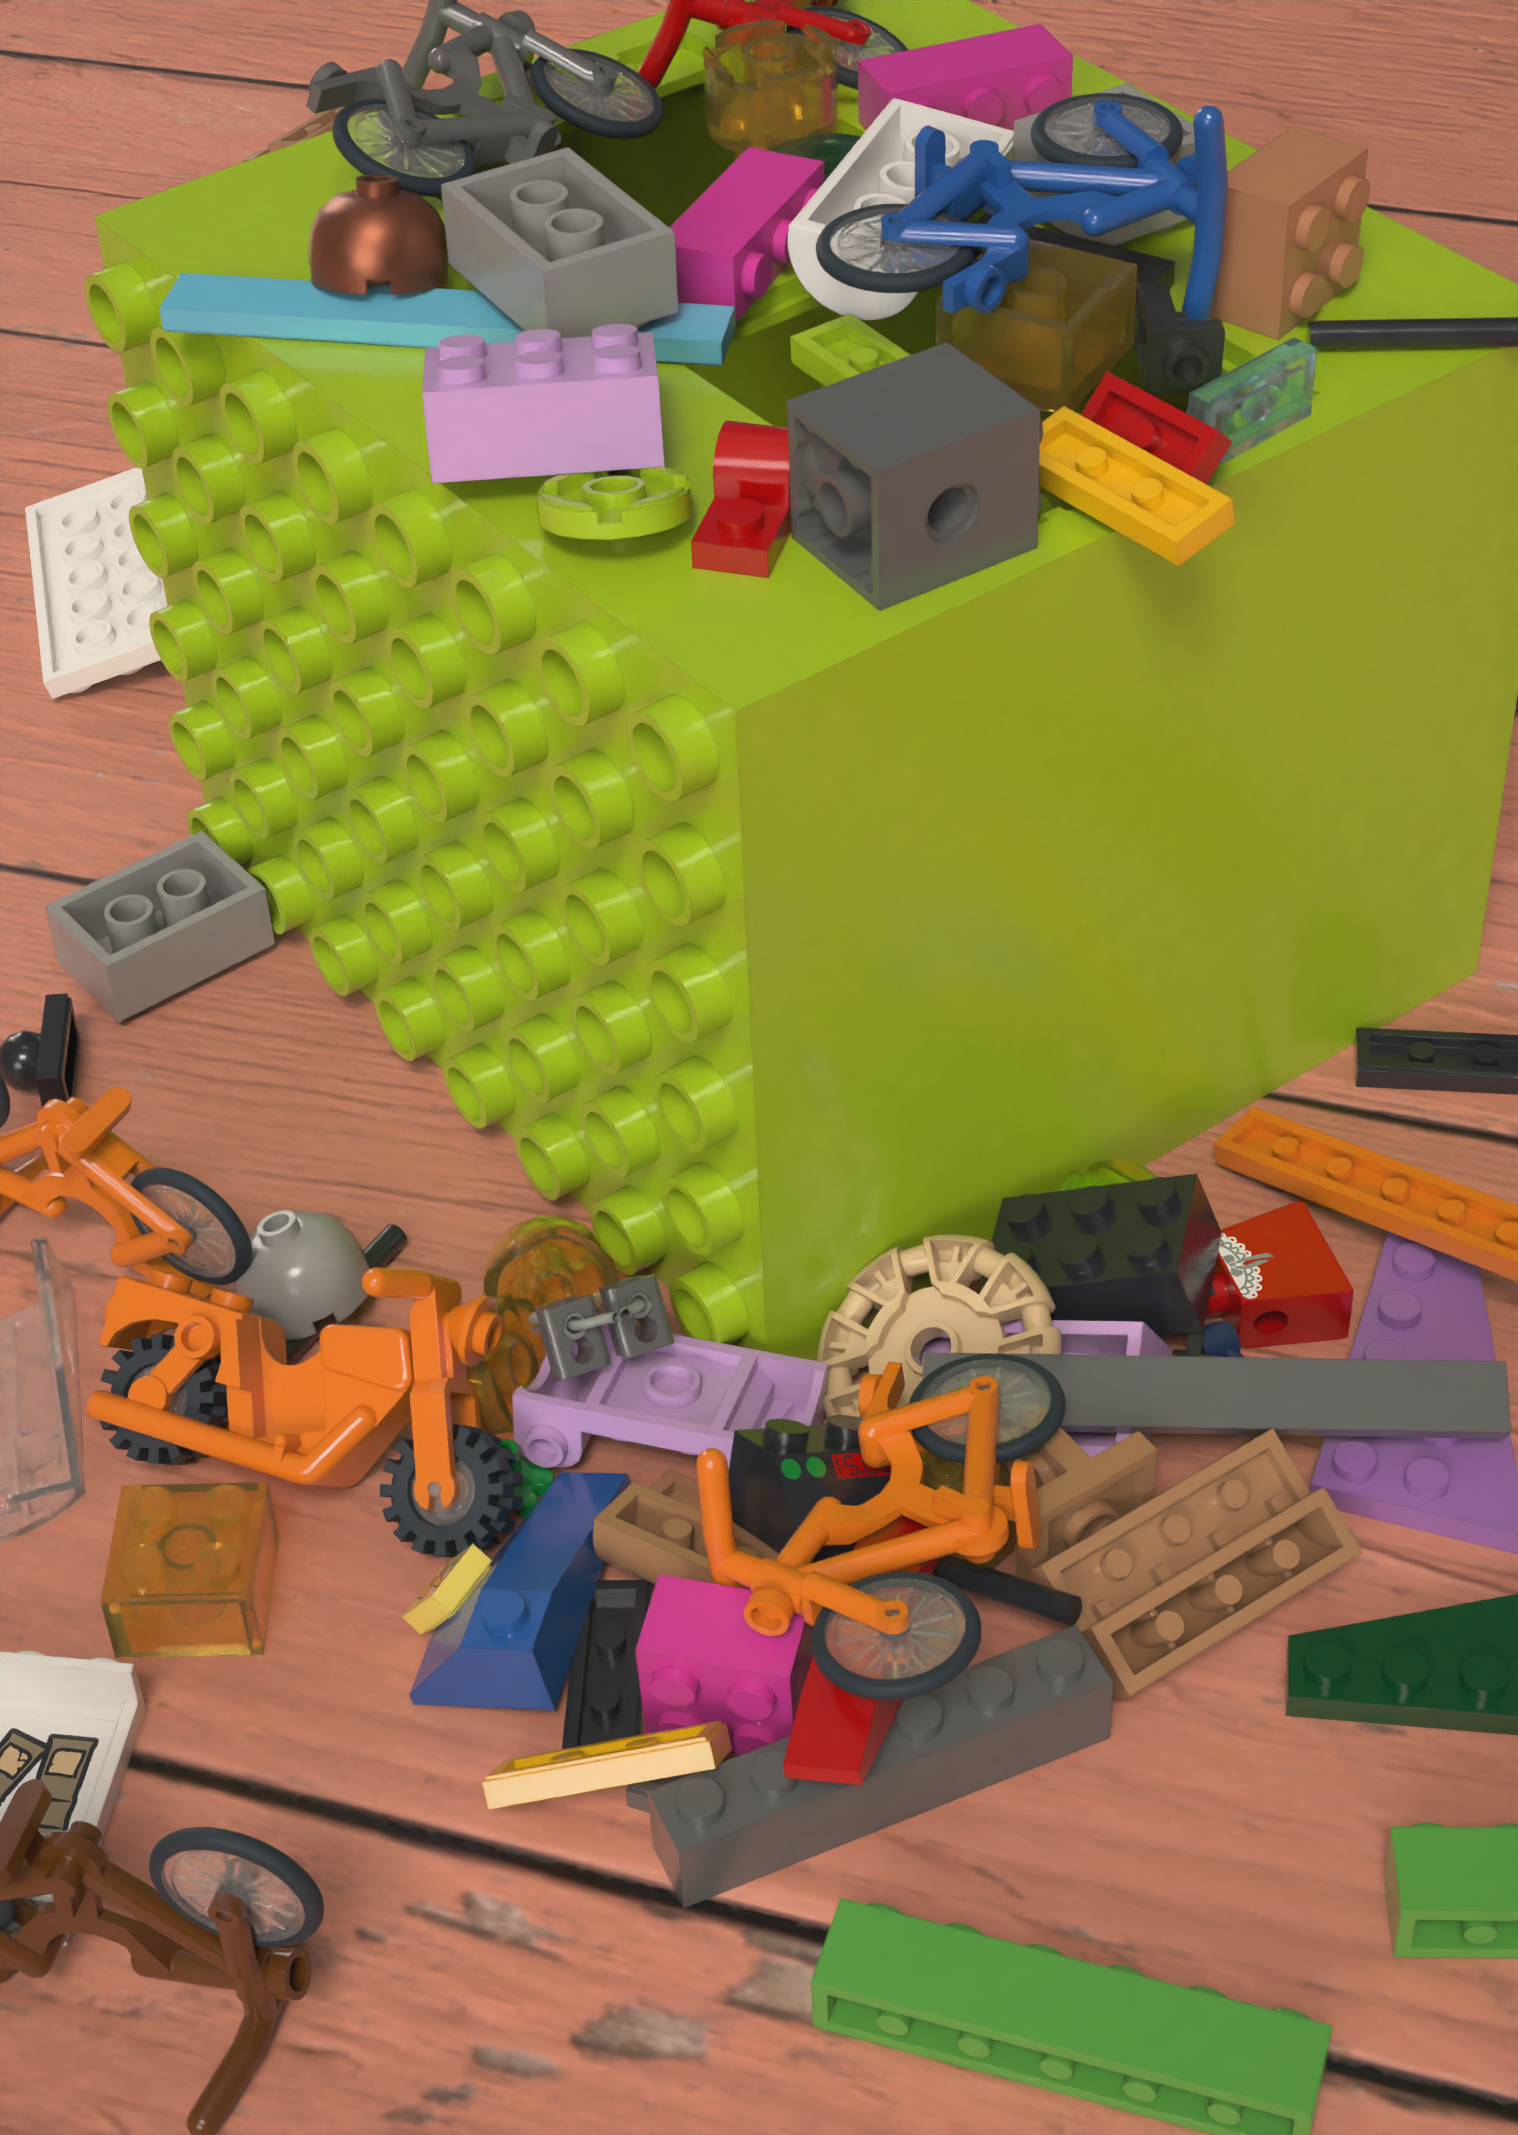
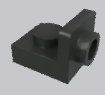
M1167 283L1138 284L1133 352L1144 391L1151 395L1217 392L1221 383L1225 329L1222 321L1219 319L1188 320L1185 311H1175Z

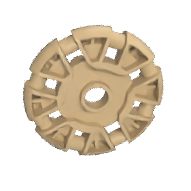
M962 1234L924 1236L923 1244L905 1250L900 1245H897L885 1251L863 1267L845 1286L849 1293L837 1312L829 1311L822 1327L816 1361L828 1363L827 1395L824 1396L823 1405L827 1418L834 1415H848L863 1419L864 1417H861L858 1407L861 1383L853 1385L852 1377L858 1373L859 1368L869 1366V1373L882 1375L888 1362L902 1363L905 1388L896 1408L909 1404L914 1390L922 1381L921 1350L927 1342L937 1337L950 1338V1353L1062 1354V1333L1060 1329L1053 1327L1050 1316L1056 1307L1049 1290L1040 1276L1018 1255L1011 1252L1005 1256L994 1250L993 1242L975 1236ZM929 1271L933 1287L923 1288L912 1293L913 1276ZM982 1276L988 1278L979 1294L968 1288L972 1281L978 1280ZM873 1307L879 1310V1312L873 1319L869 1329L861 1326V1324ZM1021 1319L1025 1332L1009 1336L1002 1324ZM1004 1431L1001 1443L1020 1437L1021 1431ZM932 1453L920 1456L923 1463L924 1479L951 1477L953 1475V1468L964 1465L948 1461Z

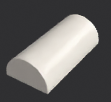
M897 98L892 99L789 225V256L793 269L802 285L818 302L828 309L843 316L851 313L859 320L884 319L903 310L918 292L878 293L865 291L843 284L825 272L819 264L816 255V242L821 231L831 221L847 212L872 205L908 204L915 198V140L923 127L929 125L944 132L946 139L945 165L953 167L959 159L968 155L971 143L978 140L996 142L999 145V152L1008 160H1013L1014 131ZM975 214L964 223H969L975 216ZM881 224L848 233L833 245L832 251L838 258L852 266L868 271L881 272V259L901 242L883 239L881 237ZM939 244L926 256L944 257L953 245Z

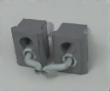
M656 1274L648 1276L636 1275L598 1287L599 1292L596 1291L594 1294L570 1296L536 1307V1312L530 1314L527 1324H538L530 1327L529 1330L534 1334L542 1335L552 1376L558 1377V1380H564L611 1364L601 1325L608 1324L616 1356H622V1359L635 1357L673 1344L674 1340ZM637 1321L641 1325V1332L638 1338L635 1334ZM575 1341L578 1346V1353L573 1359L571 1349Z

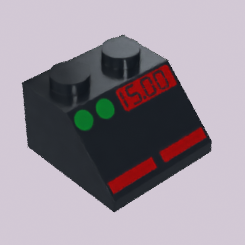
M830 1416L827 1419V1424L805 1425L788 1419H771L765 1422V1428L734 1430L729 1465L733 1522L780 1553L820 1499L823 1497H834L840 1500L842 1505H861L881 1493L890 1480L891 1468L890 1466L872 1468L864 1463L858 1437V1426L863 1419L854 1416ZM857 1541L850 1545L823 1546L811 1563L853 1551Z

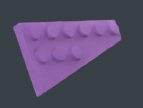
M1388 1231L1349 1359L1496 1361L1479 1267ZM1510 1434L1505 1439L1325 1436L1310 1483V1492L1324 1487L1337 1510L1518 1554V1473Z

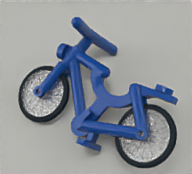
M1096 93L1074 96L1058 101L1040 112L1031 127V141L1036 151L1051 163L1008 160L999 152V145L996 142L978 140L971 143L968 155L959 159L953 167L945 165L946 139L944 132L929 125L925 126L920 130L915 140V198L908 204L872 205L837 217L826 225L818 236L816 242L817 259L824 271L831 277L857 289L878 293H910L942 285L943 310L955 314L968 306L985 314L993 311L999 305L1004 296L1006 284H1018L1028 275L1030 241L1028 233L1025 231L1026 228L1042 222L1071 220L1079 224L1087 235L1096 237L1169 209L1176 215L1186 217L1195 225L1193 256L1182 311L1186 312L1188 320L1210 319L1223 255L1228 191L1223 115L1215 106L1206 105L1198 109L1193 120L1195 152L1180 159L1176 165L1169 159L1177 153L1182 144L1183 128L1179 119L1166 107L1154 101L1126 94ZM1028 192L1059 193L1063 195L1033 198ZM981 208L992 217L987 224L964 223ZM975 247H983L982 259H973Z

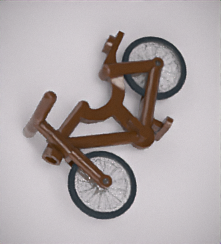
M32 1779L23 1783L16 1790L0 1822V1983L10 1977L15 1970L32 1978L44 1977L52 1969L64 1944L66 1934L78 1932L97 1935L126 1947L131 1954L132 1969L142 1977L235 1990L237 1997L243 2005V2019L231 2047L191 2109L186 2121L191 2135H214L221 2127L259 2065L285 2000H300L308 1991L311 1981V1962L307 1952L300 1948V1944L317 1931L324 1916L323 1897L317 1884L296 1861L261 1840L226 1829L192 1827L180 1829L166 1835L153 1848L149 1859V1873L155 1886L153 1888L108 1860L107 1855L99 1847L103 1837L101 1831L88 1822L75 1821L71 1824L69 1830L40 1834L38 1828L51 1804L52 1793L42 1780ZM52 1894L54 1903L37 1906L25 1898ZM102 1898L138 1920L104 1909ZM12 1921L20 1925L11 1931L2 1932Z

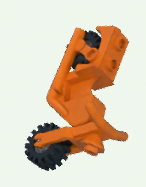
M371 1268L365 1272L361 1282L364 1291L368 1295L414 1299L409 1315L410 1329L338 1324L327 1325L320 1333V1351L307 1361L292 1366L287 1365L285 1328L279 1327L277 1320L251 1312L254 1302L253 1298L214 1287L210 1299L189 1293L193 1280L156 1269L151 1270L148 1281L126 1276L118 1277L115 1291L105 1308V1324L98 1344L126 1350H119L111 1358L120 1366L118 1371L104 1369L100 1381L111 1384V1392L95 1390L87 1403V1415L100 1420L103 1430L117 1432L109 1441L116 1449L129 1450L126 1455L127 1457L136 1461H146L153 1464L187 1465L196 1463L195 1457L207 1458L212 1456L295 1484L347 1488L357 1484L397 1437L401 1429L412 1418L413 1440L402 1439L395 1446V1449L402 1454L400 1459H387L383 1468L384 1472L393 1474L391 1485L380 1484V1497H389L392 1501L391 1507L382 1509L386 1522H398L399 1527L393 1532L394 1535L401 1542H413L414 1544L411 1549L421 1554H434V1557H455L472 1544L479 1549L491 1550L501 1543L496 1536L499 1532L510 1533L516 1522L508 1518L511 1509H522L524 1497L513 1496L514 1486L524 1484L522 1472L511 1471L509 1464L517 1460L511 1449L500 1448L498 1446L502 1441L493 1433L482 1432L479 1396L473 1381L467 1380L466 1366H476L485 1356L491 1357L501 1343L504 1333V1318L498 1314L497 1303L493 1297L483 1295L461 1304V1285L451 1277L423 1270ZM176 1328L175 1336L163 1334L170 1329ZM223 1418H228L229 1423L222 1421Z

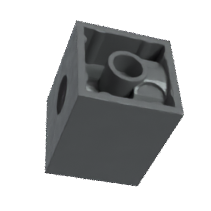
M948 342L787 400L792 538L879 611L1036 549L1038 512L1042 503L1039 489L1040 443L1043 439V425L1040 418L1041 410Z

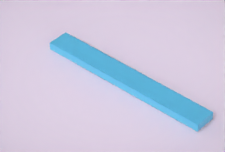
M181 273L159 307L163 330L181 333L432 348L439 347L441 339L454 335H479L484 338L485 344L515 342V336L524 332L519 325L483 293L474 290L435 288L430 291L391 295L390 285H367V295L329 291L314 286L311 281ZM678 303L677 313L652 320L648 326L638 330V333L652 332L656 362L720 366L723 365L736 329L735 306Z

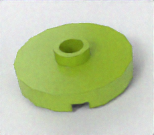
M670 467L629 469V476H609V471L560 474L548 479L538 489L539 496H537V513L541 528L555 535L577 539L612 540L645 536L676 527L686 522L694 513L691 481L684 473Z

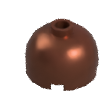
M381 174L358 176L355 178V190L334 195L318 210L310 228L308 243V265L310 267L311 283L314 286L329 291L367 295V285H390L391 295L430 291L445 286L449 282L448 267L450 264L448 261L445 225L438 211L420 194L399 189L398 177Z

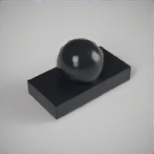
M68 993L45 995L41 1034L23 1030L9 1035L0 1045V1073L5 1083L15 1090L30 1093L38 1090L42 1107L49 1100L58 1099L67 1102L75 1095L81 1038L71 997L68 998Z

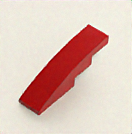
M901 1515L882 1529L858 1540L853 1550L929 1527ZM940 1558L894 1572L910 1571L932 1575ZM907 1591L890 1592L874 1596L883 1601L899 1600L907 1605L910 1625L901 1634L908 1636L915 1643L929 1615L926 1594ZM829 1634L827 1641L828 1651L847 1670L874 1679L909 1677L908 1667L904 1669L890 1668L885 1664L883 1657ZM812 1657L783 1762L785 1778L862 1785L904 1699L875 1700L846 1692L825 1677L817 1666L814 1657Z

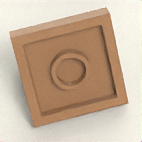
M1043 1412L1022 1424L1021 1436L1034 1429L1047 1413ZM1059 1427L1051 1439L1043 1446L1020 1457V1460L1032 1461L1034 1466L1041 1536L1039 1546L1035 1551L1020 1549L1018 1546L1017 1577L1036 1582L1030 1572L1031 1569L1155 1496L1158 1449L1138 1431L1091 1458Z

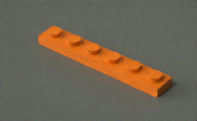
M1254 1106L1213 1143L1218 1165L1518 1282V1205Z

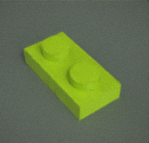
M851 313L790 336L791 363L824 387L910 356L909 353Z

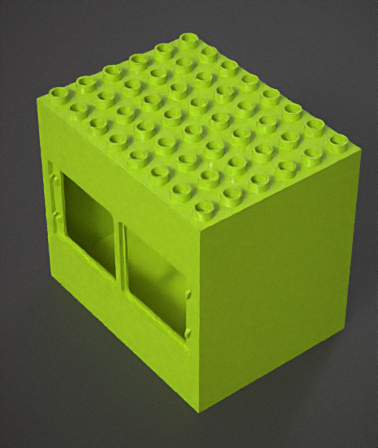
M745 0V1L751 3V2H754V1H756V0ZM839 0L836 5L830 6L858 14L879 24L895 35L908 50L1021 28L969 0ZM808 4V5L802 7V9L807 8V7H814V6H812L811 4ZM666 11L566 46V48L581 49L607 56L637 72L662 24ZM691 18L683 41L660 85L655 89L663 105V118L654 132L635 139L609 138L580 129L553 113L555 116L553 125L558 128V132L561 135V144L558 150L569 147L668 227L748 147L824 161L825 182L866 130L859 123L858 90L836 83L800 61L768 52L757 58H747L740 53L734 44L733 33L717 29L715 24ZM786 24L781 34L783 37H786ZM801 29L804 38L809 44L846 54L854 58L857 63L858 60L889 54L883 47L871 39L868 40L866 45L861 46ZM1072 54V97L1095 94L1127 83L1193 124L1194 117ZM538 56V57H536V58H533L531 64H534V62L536 61V59L539 58L540 56ZM554 67L546 71L602 102L605 106L602 118L630 122L649 116L647 107L641 98L618 80H616L613 89L604 90L561 67ZM496 71L481 77L482 84L478 94L501 106L505 93ZM530 86L536 105L550 110L536 95L533 87ZM460 113L435 115L441 119L466 117ZM374 117L365 118L347 126L349 134L356 145L368 156L384 165L386 156ZM332 131L94 216L104 270L86 277L85 297L98 333L110 349L120 353L126 388L109 395L107 410L113 433L120 448L128 460L137 468L142 469L147 500L130 508L129 524L134 542L142 559L156 576L162 578L167 607L151 613L149 627L154 646L162 663L176 680L182 682L186 708L172 713L169 716L168 724L171 739L180 760L188 772L201 782L204 804L189 810L187 813L190 835L192 836L200 831L204 832L265 887L273 931L277 934H283L296 927L309 940L312 955L320 973L327 984L338 995L346 996L360 989L375 1004L377 1018L386 1038L403 1059L413 1061L427 1054L443 1070L448 1092L458 1111L470 1125L477 1129H483L497 1122L515 1140L517 1155L526 1175L544 1197L549 1200H557L570 1193L590 1213L595 1236L608 1259L618 1270L626 1275H633L647 1268L652 1274L657 1275V1279L669 1289L673 1311L688 1337L815 1360L822 1327L829 1311L837 1312L849 1293L845 1286L863 1267L885 1251L897 1245H900L903 1250L923 1244L924 1236L938 1234H962L992 1241L1003 1198L1072 1190L1094 1185L1115 1184L1353 1045L1356 1028H1382L1477 972L1518 696V347L1308 351L1307 325L1308 321L1518 317V284L1366 206L1361 218L1359 246L1362 247L1364 253L1363 264L1357 279L1349 288H1345L1319 308L1312 317L1305 319L1280 340L1222 321L1225 329V341L1219 390L1215 393L1153 395L1219 430L1233 441L1207 485L1233 499L1234 525L1178 567L1039 486L1042 503L1038 512L1036 549L879 611L792 538V532L769 578L692 568L691 540L714 499V453L718 434L724 422L728 420L788 428L787 400L824 387L791 363L790 336L840 318L843 315L828 309L818 302L802 285L792 264L788 265L773 281L765 295L758 298L740 319L735 322L736 329L723 365L707 366L656 362L659 378L664 466L684 473L691 481V491L694 500V513L686 522L669 530L640 537L612 540L577 539L555 535L542 529L538 520V489L548 479L557 475L431 483L422 397L425 348L181 333L163 330L159 307L181 273L311 281L310 267L308 265V243L310 228L318 210L334 195L355 190V178L364 175L355 169L339 152L335 145ZM1225 133L1227 171H1229L1255 153L1257 149ZM444 142L409 143L410 149L447 146ZM509 164L476 167L475 174ZM461 168L412 172L410 175L439 178L455 174ZM422 196L438 211L445 225L442 196ZM981 208L969 223H975L984 214L988 213ZM1189 220L1179 222L1173 229L1151 232L1126 241L1120 246V248L1175 261L1174 284L1169 288L1176 312H1182L1193 256L1195 225ZM1042 222L1037 225H1034L1036 227L1064 233L1063 231H1061L1049 222ZM951 248L944 257H951ZM451 265L448 267L449 282L445 286L439 287L441 289L479 291ZM1006 284L1004 296L993 311L984 314L967 306L952 314L942 309L941 285L919 291L903 310L890 317L878 320H861L910 355L948 342L1041 410L1040 418L1042 422L1063 406L1081 414L1106 371L1144 391L1133 352L1135 315L1016 284ZM629 469L609 471V476H629ZM929 1271L913 1276L912 1293L923 1288L933 1287ZM872 1307L861 1326L868 1329L879 1310Z

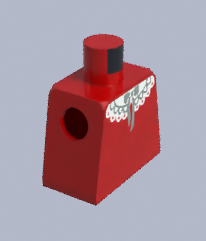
M1303 1200L1290 1203L1221 1229L1222 1235L1206 1317L1220 1314L1223 1321L1230 1322L1237 1332L1240 1347L1249 1349L1348 1338L1354 1289Z

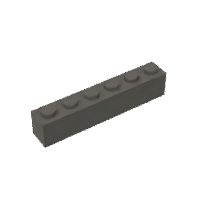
M1077 1625L969 1666L953 1681L933 1692L904 1699L862 1785L785 1778L783 1762L790 1736L721 1762L716 1769L695 1772L649 1790L648 1800L653 1848L683 1908L689 1907L1109 1739L1113 1681Z

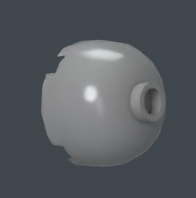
M281 1210L263 1218L248 1235L252 1246V1262L248 1270L237 1281L233 1282L234 1293L254 1299L251 1312L277 1320L279 1327L285 1328V1340H293L316 1334L317 1331L313 1322L324 1319L334 1313L338 1323L350 1316L368 1296L361 1282L363 1275L370 1268L362 1246L352 1231L329 1214L306 1210Z

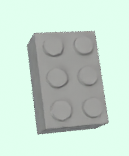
M569 147L441 184L449 264L524 331L551 329L559 331L561 338L592 336V330L599 326L630 324L636 326L637 330L648 326L652 320L678 312L675 232Z
M202 831L44 906L57 962L118 1023L275 944L265 887Z

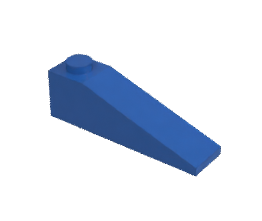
M560 1472L491 1559L492 1562L489 1564L491 1568L452 1617L440 1624L432 1634L409 1694L413 1705L555 1711L590 1601L592 1602L595 1593L596 1583L599 1581L605 1563L597 1557L594 1551V1518L631 1484L628 1474Z

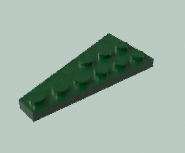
M1518 1594L1289 1635L1286 1653L1285 1716L1518 1735Z

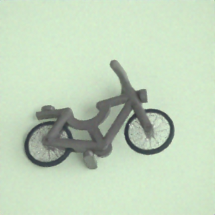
M429 0L419 34L403 68L397 61L385 59L378 66L347 73L337 63L328 62L321 66L313 75L309 84V96L306 107L315 114L345 106L336 115L332 127L335 145L342 156L362 174L396 176L399 178L400 190L414 192L421 196H442L441 184L474 175L476 167L512 164L557 151L561 144V135L558 132V128L553 125L555 120L553 113L580 129L616 139H635L647 136L658 128L663 118V105L655 89L647 80L628 66L595 52L568 49L535 31L531 17L524 11L507 12L497 20L484 12L479 14L457 2V0ZM448 27L461 34L443 43ZM486 52L492 56L505 93L501 106L478 94L482 82L477 57ZM534 55H539L540 57L536 59L534 64H531ZM431 69L435 73L443 74L453 80L452 84L443 89H422ZM530 86L533 87L536 95L550 110L536 105ZM460 113L466 117L441 119L435 115Z

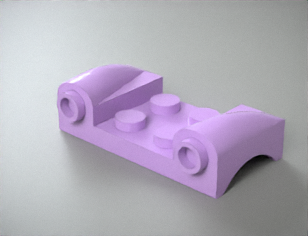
M605 1324L601 1325L611 1362L610 1365L572 1378L558 1380V1377L552 1376L546 1353L540 1371L532 1384L526 1389L517 1387L512 1396L514 1441L518 1445L519 1452L537 1466L543 1468L573 1466L579 1462L591 1435L594 1434L622 1442H635L680 1451L688 1455H699L707 1448H715L726 1456L729 1472L734 1430L765 1428V1422L771 1419H788L805 1425H820L825 1413L823 1405L824 1396L827 1395L828 1363L672 1334L674 1343L635 1357L622 1359V1356H616L609 1326ZM639 1327L635 1328V1334L637 1338L641 1332V1328ZM575 1341L571 1349L573 1359L578 1353V1346Z

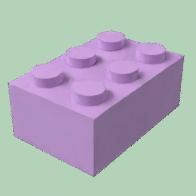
M608 324L594 328L592 336L561 338L559 331L535 329L517 334L515 342L485 344L482 336L464 334L441 339L439 347L425 348L422 397L432 484L665 467L659 378L652 332L638 333L637 327L630 324Z

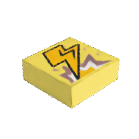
M474 1544L470 1545L441 1567L402 1618L419 1634L429 1633L456 1613L491 1568L489 1564L492 1560Z

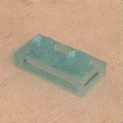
M1293 337L1189 393L1187 414L1219 430L1233 441L1218 466L1311 415L1317 354L1316 347Z

